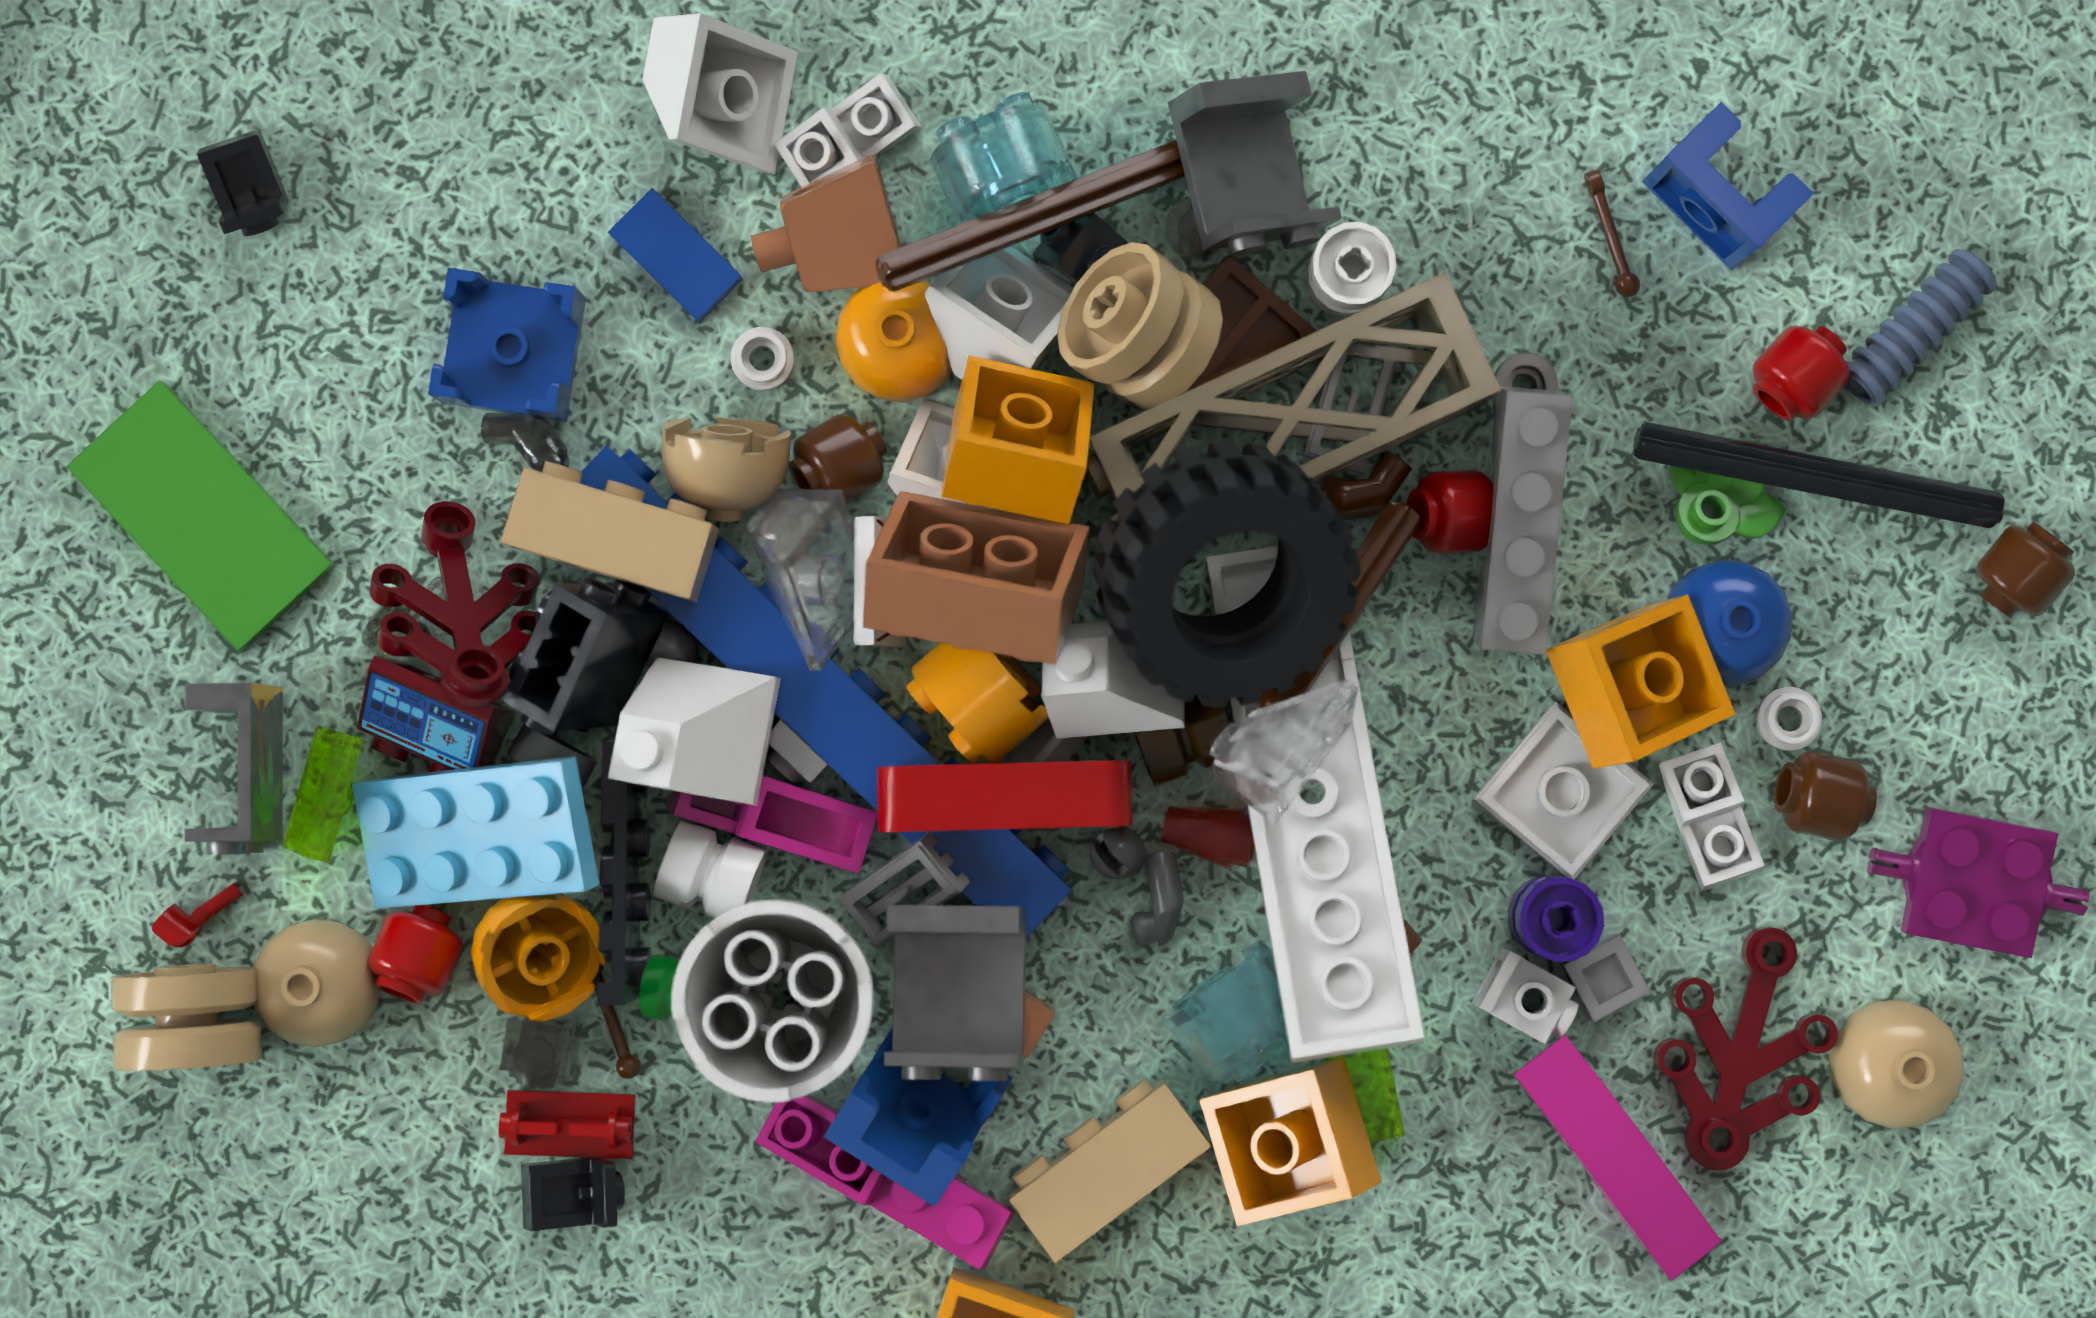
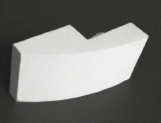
M880 73L832 109L824 107L775 142L774 145L800 186L803 187L867 156L875 154L879 156L909 137L922 126L889 75Z
M1721 742L1661 762L1659 768L1664 786L1701 891L1762 871L1765 864L1741 808L1744 798Z

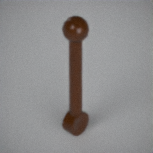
M1596 169L1584 173V179L1587 183L1589 194L1593 198L1618 274L1615 283L1616 290L1624 297H1632L1640 289V280L1637 275L1630 272L1604 194L1603 178L1599 170Z
M601 963L598 973L592 981L596 985L594 990L597 999L598 983L605 982L602 975L604 966ZM600 1006L619 1058L616 1062V1071L622 1078L632 1079L640 1072V1060L630 1053L614 1006Z

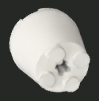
M774 899L754 901L740 905L718 916L707 924L690 942L681 957L673 981L671 998L672 1017L675 1020L682 1044L696 1064V1068L714 1085L735 1096L752 1101H791V1099L806 1096L831 1083L849 1067L858 1055L866 1040L872 1022L874 1010L873 981L869 966L859 945L851 934L831 916L814 907L795 901ZM785 973H789V990L797 1001H790L783 1010L774 1006L776 996L768 992L767 988L769 982L778 983L784 978Z

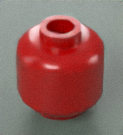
M1790 326L1754 362L1753 376L1757 383L1753 386V392L1769 411L1783 420L1791 421L1794 417L1812 419L1821 413L1849 381V367L1843 358L1847 348L1836 334L1823 326H1817L1814 331L1803 326Z
M1475 470L1435 471L1424 476L1419 481L1417 487L1410 492L1406 502L1421 517L1420 525L1413 534V537L1418 539L1429 552L1438 554L1479 552L1487 548L1492 514L1493 482L1483 472Z
M415 905L412 913L392 912L388 914L367 962L369 970L377 977L374 986L391 996L415 1004H422L425 997H436L442 994L447 987L463 948L461 938L448 928L451 917L426 905Z

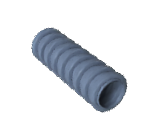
M1961 249L1952 251L1948 255L1949 264L1941 263L1934 270L1935 278L1927 277L1921 283L1922 292H1912L1907 297L1908 306H1898L1893 311L1894 320H1884L1879 325L1880 334H1870L1865 339L1867 347H1858L1852 352L1853 361H1846L1849 367V377L1866 392V396L1863 397L1847 383L1845 387L1855 397L1866 404L1880 406L1886 400L1884 392L1895 391L1900 386L1898 378L1909 377L1914 372L1912 364L1923 363L1927 359L1926 350L1933 351L1941 345L1940 336L1947 337L1955 331L1954 322L1961 323L1965 321L1969 316L1968 308H1977L1983 302L1982 294L1989 295L1997 288V282L1992 270L1982 259L1969 251Z

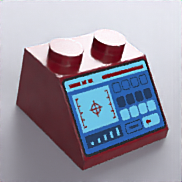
M374 655L368 668L357 729L374 736L370 747L380 753L406 762L409 753H412L432 762L428 772L493 765L516 711L496 702L483 707H473L458 703L446 694L441 685V678L403 661Z

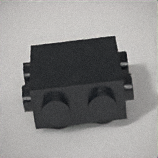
M585 578L583 583L555 584L553 590L545 595L537 608L535 615L537 625L527 647L517 655L509 671L511 682L502 701L523 713L521 721L525 725L547 735H557L558 731L576 730L588 732L590 728L617 726L620 713L629 701L669 613L649 602L652 594L644 587L616 579L614 583H603L595 579Z

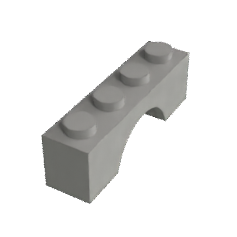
M1500 386L1501 391L1496 395L1491 444L1493 460L1491 524L1482 570L1478 575L1473 640L1481 650L1546 655L1573 396L1562 391Z

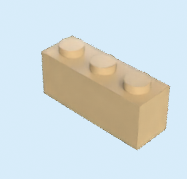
M545 461L542 472L526 467L523 468L501 543L521 551L697 603L719 529L714 524L704 521L707 513L706 509L674 499L669 500L667 510L642 503L645 491L611 480H607L604 491L580 484L582 472Z
M1146 1078L1141 1079L1115 1100L1121 1108L1118 1112L1102 1124L1094 1116L1087 1119L1063 1139L1069 1146L1066 1151L1049 1163L1043 1155H1040L1012 1176L1017 1187L1009 1192V1202L1054 1263L1058 1262L1212 1147L1208 1138L1163 1078L1153 1086Z

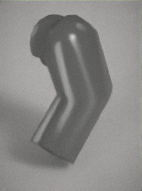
M1171 851L1153 853L1145 859L1152 911L1136 912L1131 917L1135 943L1142 947L1157 942L1159 947L1166 944L1173 938L1184 897L1176 854Z

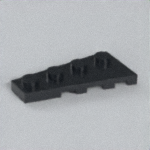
M602 742L601 827L603 833H612V846H604L602 849L600 886L605 898L613 897L612 910L604 912L603 923H599V952L603 953L606 963L611 962V982L598 983V1006L626 1005L638 999L644 969L652 957L650 947H640V921H650L651 891L649 883H639V857L649 856L650 830L648 819H638L637 793H647L648 787L608 778L615 742Z

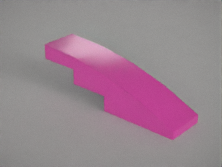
M1566 1035L1557 1039L1512 1074L1552 1124L1553 1130L1590 1176L1589 1178L1670 1281L1674 1280L1722 1242L1647 1139Z

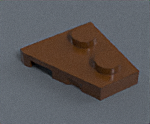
M1230 254L1223 257L1202 283L1219 299L1223 322L1218 345L1206 369L1188 391L1317 331Z

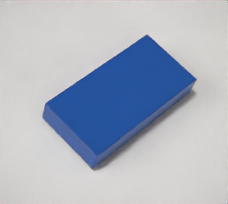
M653 188L608 231L609 235L698 323L744 280Z

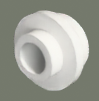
M755 327L745 331L737 338L731 350L730 361L733 372L741 383L754 390L768 391L781 386L789 378L794 367V352L788 339L779 331L769 327ZM760 348L770 349L775 356L773 365L764 371L755 369L751 364L753 353Z
M1783 687L1773 690L1762 699L1756 713V724L1760 735L1769 745L1780 750L1792 751L1808 746L1817 737L1822 724V714L1817 701L1808 692L1796 687ZM1786 706L1793 708L1799 718L1796 728L1792 731H1785L1779 726L1777 721L1779 711Z

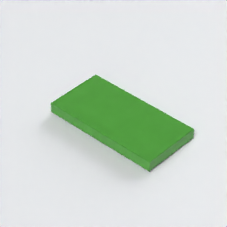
M161 380L156 382L66 466L239 652H244L336 566L174 391Z

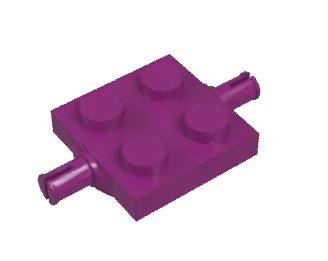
M1926 806L1919 838L1909 851V855L1880 850L1875 847L1870 850L1869 858L1892 863L1893 866L1868 862V874L1903 880L1906 904L1901 931L1905 934L2032 958L2039 923L2045 915L2047 908L2077 914L2078 916H2084L2088 909V906L2081 903L2063 900L2064 898L2089 902V891L2087 889L2053 884L2051 867L2059 833Z

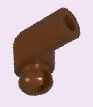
M1386 452L1368 479L1344 481L1339 476L1327 479L1320 489L1334 505L1344 521L1374 517L1385 509L1412 468L1396 455Z

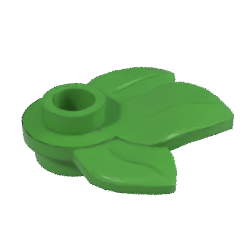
M1746 440V442L1763 445L1762 443L1757 441ZM1670 466V478L1681 495L1675 508L1677 525L1681 533L1694 543L1714 545L1725 541L1731 535L1751 539L1762 537L1770 533L1778 525L1786 511L1780 501L1770 494L1763 492L1767 484ZM1701 503L1711 504L1718 512V519H1710L1705 516L1701 509Z

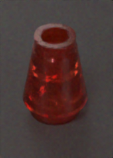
M1172 805L1168 808L1163 826L1162 843L1174 845L1178 849L1232 871L1234 865L1249 868L1255 847L1250 818L1248 815H1245V808L1185 806L1181 808Z

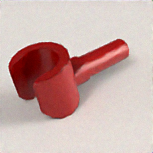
M234 882L203 905L198 906L190 916L179 906L173 904L154 922L152 931L168 945L179 948L185 947L194 940L202 930V926L209 922L210 918L243 896V893Z

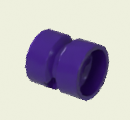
M1556 875L1537 876L1524 882L1513 894L1508 907V926L1515 941L1527 952L1555 962L1574 961L1587 955L1599 942L1604 929V910L1597 895L1584 883Z

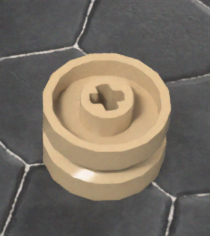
M1131 242L1114 248L1090 266L1074 286L1062 310L1058 327L1059 353L1069 366L1090 380L1101 382L1109 393L1130 407L1146 411L1185 393L1206 369L1219 342L1223 322L1220 301L1210 289L1188 273L1180 272L1170 260L1151 246Z
M186 964L154 967V972L111 977L112 1010L125 1017L155 1016V1024L123 1028L113 1035L114 1069L123 1071L189 1069L240 1064L262 1059L261 1026L248 1019H219L218 1012L249 1008L258 1001L257 968H216V964Z

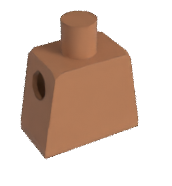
M876 154L867 156L786 194L780 202V210L785 226L751 235L752 246L760 271L766 272L796 263L805 292L870 287L873 284L881 283L878 278L875 261L880 255L902 247Z

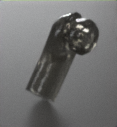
M486 413L481 423V435L486 444L514 445L533 470L539 472L543 471L545 461L569 468L568 450L557 432L544 417L534 414Z

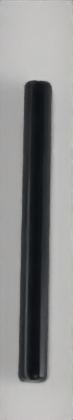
M1650 422L1642 423L1634 437L1633 455L1640 460L1984 528H1992L1995 524L2000 523L2004 514L2005 498L1997 491Z

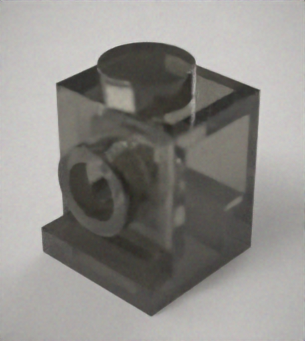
M514 1015L509 1017L499 1070L510 1071L509 1077H515L516 1083L526 1086L554 1088L555 1084L572 1087L583 1023L557 1018L541 1022L530 1021L527 1016Z

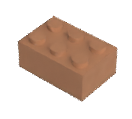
M900 491L866 561L863 628L888 632L897 637H915L951 644L960 649H977L1013 656L1026 662L1038 661L1056 665L1084 589L1090 527L1073 523L1068 525L1003 510Z

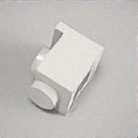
M1504 948L1500 949L1471 1002L1474 1006L1544 1044L1548 1041L1551 1033L1560 1038L1567 1032L1579 1007V1004L1570 1000L1576 987ZM1537 988L1543 995V1004L1539 1010L1527 1012L1522 1006V996L1527 990Z

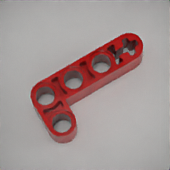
M1131 760L877 767L878 832L1133 826Z

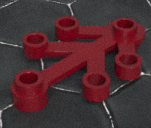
M451 501L437 502L429 506L425 511L421 539L428 552L438 558L445 600L411 579L410 573L404 567L397 564H383L374 569L369 594L372 600L381 606L393 608L405 605L451 635L454 649L422 631L416 618L404 612H392L381 619L377 642L379 647L389 655L406 656L412 653L441 672V685L444 691L458 703L473 707L488 706L499 701L505 694L508 684L506 668L527 647L532 635L522 631H534L537 625L535 620L536 612L521 611L515 614L511 620L509 631L489 647L483 646L481 633L512 605L526 606L531 604L536 598L540 577L538 572L529 565L522 563L510 564L503 569L500 580L474 602L465 551L472 544L476 525L475 517L462 504ZM512 583H520V584H523V585H525V586L520 587V586H516V585H514V584H512ZM383 584H393L397 587H388ZM391 632H401L407 636H396Z
M1757 928L1747 935L1742 944V959L1751 972L1731 1040L1712 1007L1714 992L1705 980L1696 977H1684L1673 986L1671 992L1673 1005L1678 1011L1687 1015L1720 1075L1714 1101L1711 1100L1694 1072L1697 1059L1696 1053L1690 1044L1677 1038H1668L1661 1041L1654 1051L1655 1066L1661 1073L1669 1076L1691 1116L1684 1135L1687 1151L1698 1164L1711 1170H1727L1736 1166L1744 1159L1749 1150L1750 1135L1791 1113L1800 1116L1808 1115L1817 1108L1820 1102V1091L1815 1082L1801 1075H1790L1779 1083L1776 1093L1740 1110L1747 1085L1809 1051L1818 1054L1828 1052L1834 1047L1838 1039L1837 1027L1830 1018L1810 1013L1802 1016L1795 1024L1794 1029L1758 1048L1777 979L1789 973L1797 959V948L1794 940L1788 933L1778 928ZM1775 941L1782 949V956L1778 963L1767 965L1762 958V949L1768 942ZM1696 984L1702 990L1703 1000L1699 1006L1689 1009L1683 1003L1682 994L1688 986ZM1819 1021L1825 1027V1038L1821 1043L1811 1045L1806 1038V1030L1811 1023ZM1679 1046L1685 1053V1062L1679 1069L1670 1070L1664 1061L1665 1054L1670 1048ZM1803 1083L1807 1088L1808 1098L1803 1105L1794 1107L1788 1099L1789 1090L1795 1084ZM1717 1127H1725L1729 1133L1728 1144L1723 1149L1713 1150L1709 1145V1134Z

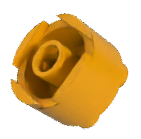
M939 643L912 667L915 678L906 685L911 696L927 713L932 715L935 711H939L955 728L948 734V737L958 751L972 764L976 763L979 759L981 761L987 759L992 763H998L1049 719L1045 704H1041L1038 707L1033 700L1042 692L1041 688L1013 656L977 649H960L951 644Z

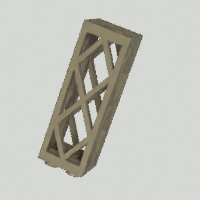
M1443 272L1090 436L1085 476L1097 500L1107 495L1109 496L1117 513L1111 516L1110 519L1116 521L1119 512L1113 503L1125 488L1135 492L1144 483L1138 466L1130 452V449L1168 432L1142 472L1155 462L1160 470L1167 466L1173 457V453L1177 451L1193 425L1273 434L1265 447L1275 457L1289 436L1308 438L1312 425L1326 426L1322 440L1349 443L1300 465L1304 473L1317 484L1353 467L1357 463L1369 460L1483 407L1501 391V387L1446 272ZM1414 317L1420 331L1394 329L1392 327ZM1361 341L1429 349V351L1363 344L1380 349V359L1397 361V363L1422 365L1388 417L1308 408L1348 346ZM1348 350L1346 356L1370 360L1377 359ZM1322 360L1292 406L1237 400ZM1439 371L1451 396L1411 414ZM1364 430L1373 431L1365 436H1362Z

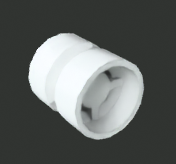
M1362 222L1342 223L1328 230L1318 242L1306 270L1307 289L1313 302L1324 312L1340 318H1347L1377 304L1390 287L1396 271L1395 251L1388 237L1376 227Z
M682 819L664 855L656 879L653 896L687 908L697 901H701L704 915L716 919L733 908L751 903L765 865L768 850L737 838H732L724 845L718 844L715 831Z

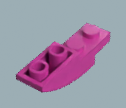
M809 1094L791 1099V1101L775 1103L755 1140L757 1144L859 1204L874 1207L977 1269H986L1016 1213L1015 1210L966 1182L967 1179L959 1174L955 1176L934 1207L824 1138L825 1133L840 1111L839 1109Z

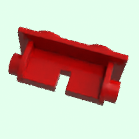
M507 1090L506 1112H501L499 1118V1138H505L504 1155L633 1159L636 1094Z

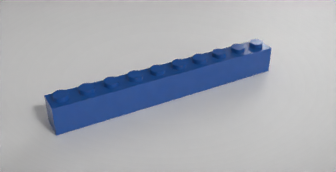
M606 445L581 471L583 475L580 484L602 491L605 490L607 480L629 485L645 491L642 503L667 510L670 499L685 502L676 492L666 501L649 484L657 474L630 448L620 457ZM722 536L715 542L697 603L645 588L728 669L781 678L774 713L877 811V767L942 765L925 748L932 737L906 712L896 721L879 704V701L886 693L860 668L849 676L832 659L840 649L814 624L803 632L787 616L794 605L768 580L757 588L741 572L748 561ZM951 756L943 765L959 763ZM1022 829L900 832L911 844L928 832H931L938 840L933 846L938 855L940 856L947 852L954 860V863L949 867L954 875L957 876L963 872L970 880V883L961 892L976 906L1026 908V938L1072 891V888L1063 880L1071 870L1044 844L1034 853L1017 836Z

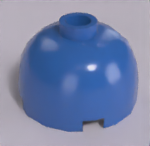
M1717 560L1691 569L1672 586L1667 596L1668 599L1688 594L1724 686L1734 687L1759 679L1780 661L1791 639L1792 611L1785 591L1769 573L1746 562Z

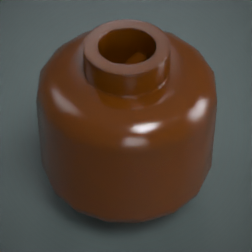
M838 414L795 440L793 446L794 459L789 462L788 467L797 487L810 503L817 505L822 502L830 508L837 509L849 504L879 485L884 473L881 457L887 453V448L880 433L870 422L866 421L860 425L852 417L846 414Z
M2034 521L2028 528L2021 525H2011L2004 530L1976 566L1979 578L1988 585L1980 596L2009 618H2012L2018 609L2031 616H2040L2048 610L2073 580L2075 568L2069 558L2074 551Z
M1817 751L1805 752L1799 755L1794 762L1786 763L1778 774L1774 789L1775 809L1782 813L1785 824L1792 831L1833 841L1846 840L1857 831L1860 824H1868L1874 815L1877 803L1876 790L1873 787H1869L1867 772L1859 762Z

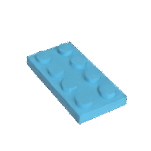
M576 756L371 778L352 784L376 909L581 892L599 885Z

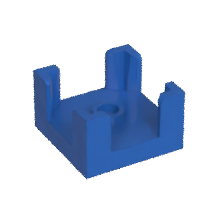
M1720 102L1641 182L1732 270L1758 250L1814 193L1795 174L1789 173L1764 198L1757 199L1753 204L1742 196L1708 162L1742 125L1741 121Z
M448 268L444 300L453 307L444 367L440 364H433L428 395L442 404L567 422L586 297L575 286L544 282V289L493 282L489 281L479 272Z
M892 1026L828 1128L824 1138L935 1207L965 1163L975 1145L973 1141L1002 1098L1013 1077L1007 1074L1006 1081L972 1080L967 1089L941 1074V1079H902V1066H884V1052L892 1051Z

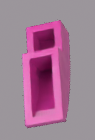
M766 775L762 776L757 806L672 791L666 807V811L675 816L855 873L860 872L878 817V812Z

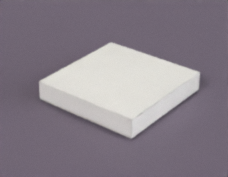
M1553 702L1473 797V800L1564 877L1574 880L1654 783L1630 763L1593 769L1572 715L1557 702Z

